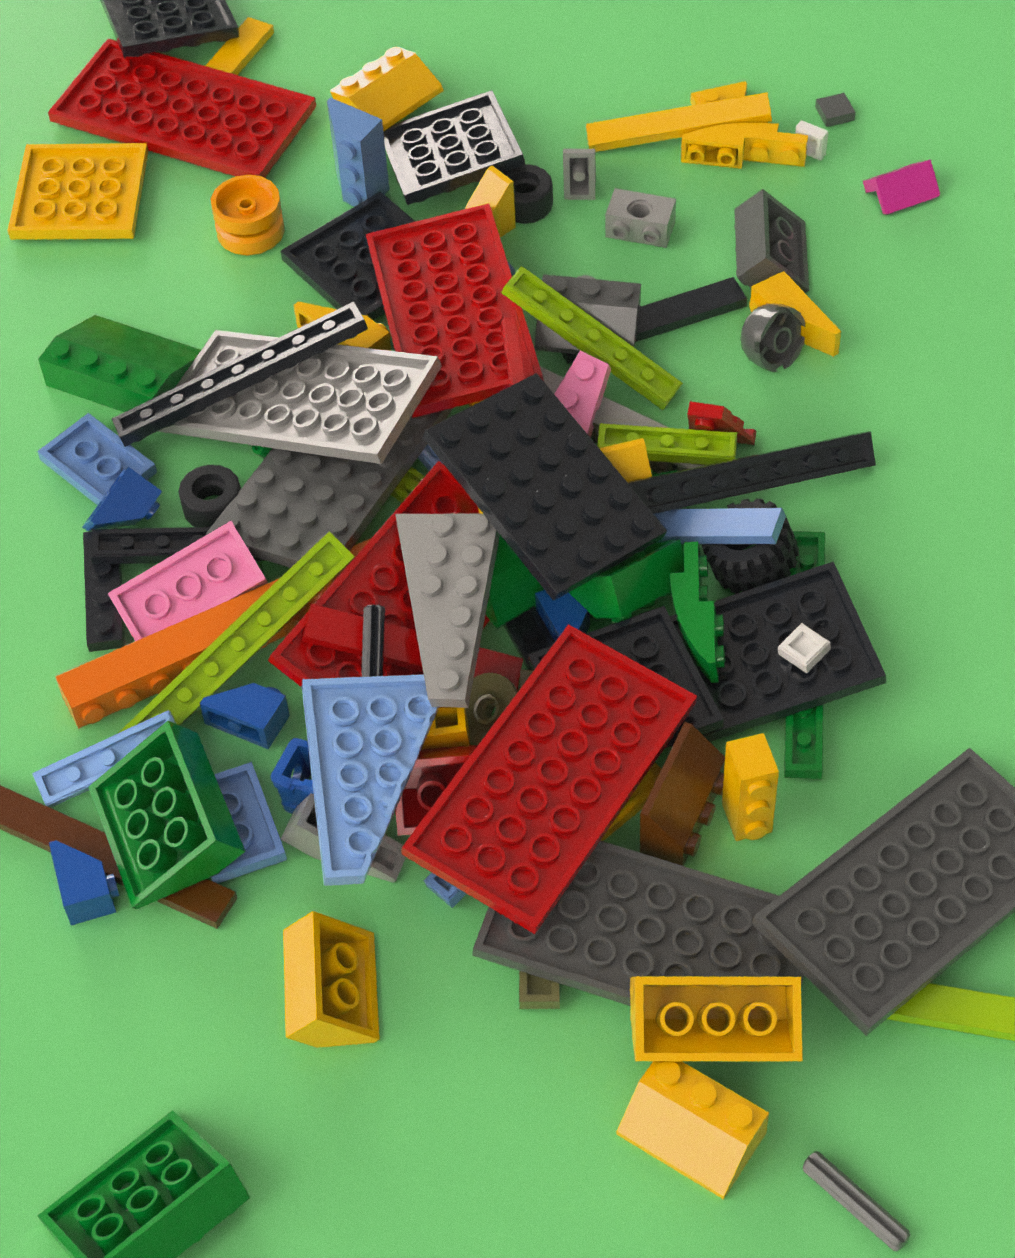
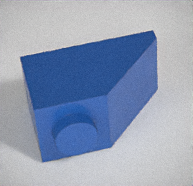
M128 466L119 474L82 528L86 531L135 525L143 518L149 520L160 506L156 500L162 491Z
M545 590L535 593L536 610L555 642L568 624L585 634L590 627V613L569 593L555 601L551 599Z
M256 683L204 697L199 703L206 725L266 749L270 748L290 717L286 695H283L282 692L274 687H263Z
M57 840L49 842L63 907L71 926L116 913L113 898L120 896L114 874L106 875L102 861Z

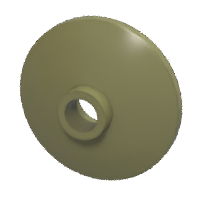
M484 673L473 679L469 706L465 710L468 719L470 742L475 745H479L517 694L514 684L500 674ZM496 707L495 713L492 716V711Z

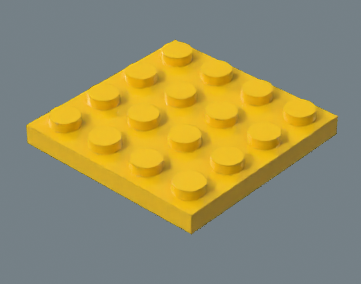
M147 143L26 144L8 226L10 240L134 239L148 158Z

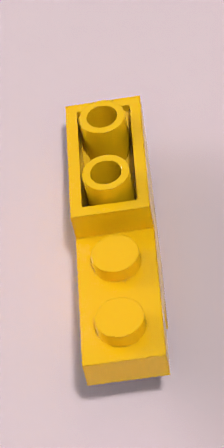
M744 122L711 126L682 135L681 162L742 169L743 160L805 167L808 135L778 132L779 123Z

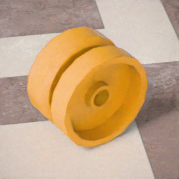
M255 175L235 176L224 181L214 190L211 197L212 212L217 238L224 249L234 254L248 256L268 251L281 241L285 228L279 190L272 181Z

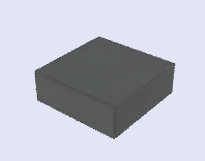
M845 93L816 99L815 108L826 127L855 120V110Z

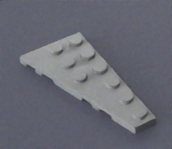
M483 513L395 514L428 700L431 707L468 708L500 534Z

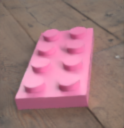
M232 521L112 590L108 595L132 637L137 641L263 586L268 581Z

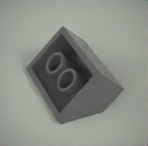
M762 189L734 209L737 278L743 285H748L751 288L753 285L785 271L806 293L809 291L805 221Z
M543 274V282L635 348L640 315L641 283ZM537 319L535 350L569 354L579 353L580 350Z

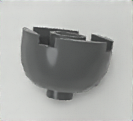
M776 303L762 305L753 310L746 318L740 337L741 347L748 359L763 369L778 372L776 369L781 365L786 369L797 359L804 345L805 337L800 335L801 326L805 327V320L801 313L792 307Z

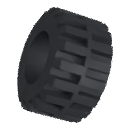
M757 498L754 502L744 499L741 500L740 504L735 505L733 502L727 505L728 508H777L775 503L769 501L765 504L763 499ZM785 518L776 544H756L749 549L745 548L753 544H701L716 580L719 581L724 589L729 588L730 592L735 594L790 576L791 572L789 569L796 567L798 562L796 557L799 556L798 543L787 518Z

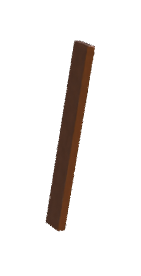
M0 785L1 830L48 852H51L49 842L57 840L102 861L106 875L114 874L116 882L124 886L105 832ZM205 879L157 900V902L218 929L237 900V895L235 891Z

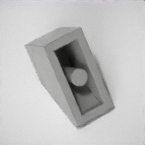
M563 149L564 200H595L596 150Z

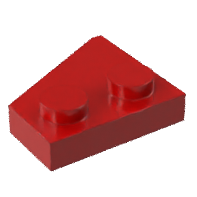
M689 402L687 413L689 429L737 432V443L755 445L757 431L755 429H743L744 421L734 416L726 407Z

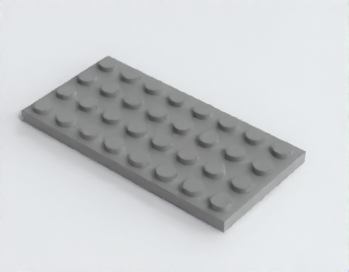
M215 330L176 387L279 337ZM337 344L323 353L316 354L292 368L285 369L267 378L265 381L256 383L232 397L225 398L201 412L194 413L170 427L159 430V432L382 464L442 365L438 356Z

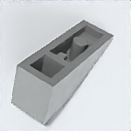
M310 793L294 809L281 840L307 855L321 860L314 794ZM384 835L368 875L394 883L406 859L402 855L403 845Z

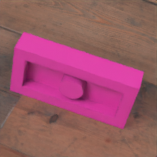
M931 159L916 162L863 181L866 193L877 192L884 215L940 196Z

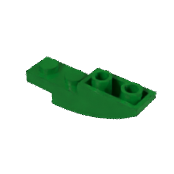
M698 541L684 542V572L670 573L671 593L677 624L691 658L711 683L719 682L718 668L725 667L724 645L718 646V637L724 636L723 614L716 615L714 600L709 601L708 585H702V577H708L707 555H700Z

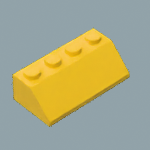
M635 976L630 978V1019L635 1061H803L801 977Z

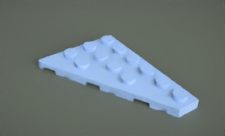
M424 675L302 680V696L324 886L364 884L439 709V707H431L427 696Z

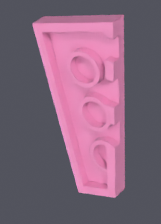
M579 351L554 395L591 438L594 428L592 424L596 411L600 408L611 368L609 364Z

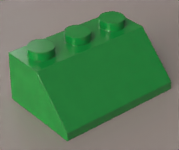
M501 535L485 614L496 629L536 606L535 593L544 590Z
M680 539L658 541L572 590L569 594L595 618H611L612 622H620L633 617V611L649 608L656 604L655 599L672 595L670 573L684 572V553Z

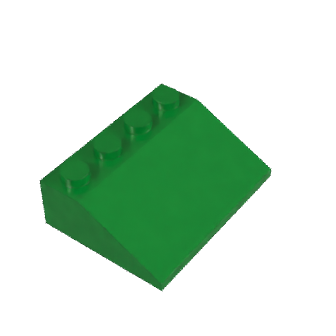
M94 315L55 336L38 358L46 386L126 412L174 389L201 350Z
M169 720L88 787L132 908H142L212 877L246 852L198 733Z
M172 1110L37 1216L70 1258H177L190 1246L200 1241L206 1233L226 1217L232 1215L237 1208L251 1197L231 1163Z

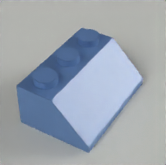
M330 97L327 100L336 174L343 201L351 206H356L380 191L385 195L390 189L382 119Z

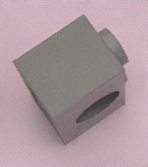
M615 188L605 214V237L667 248L676 221V199Z

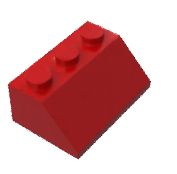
M478 745L422 749L395 809L397 836L411 835Z

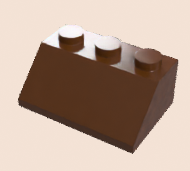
M684 722L640 813V853L684 866L688 855L693 857L696 855L702 835L699 834L702 825L709 826L716 808L713 802L717 795L722 796L725 756L692 724Z

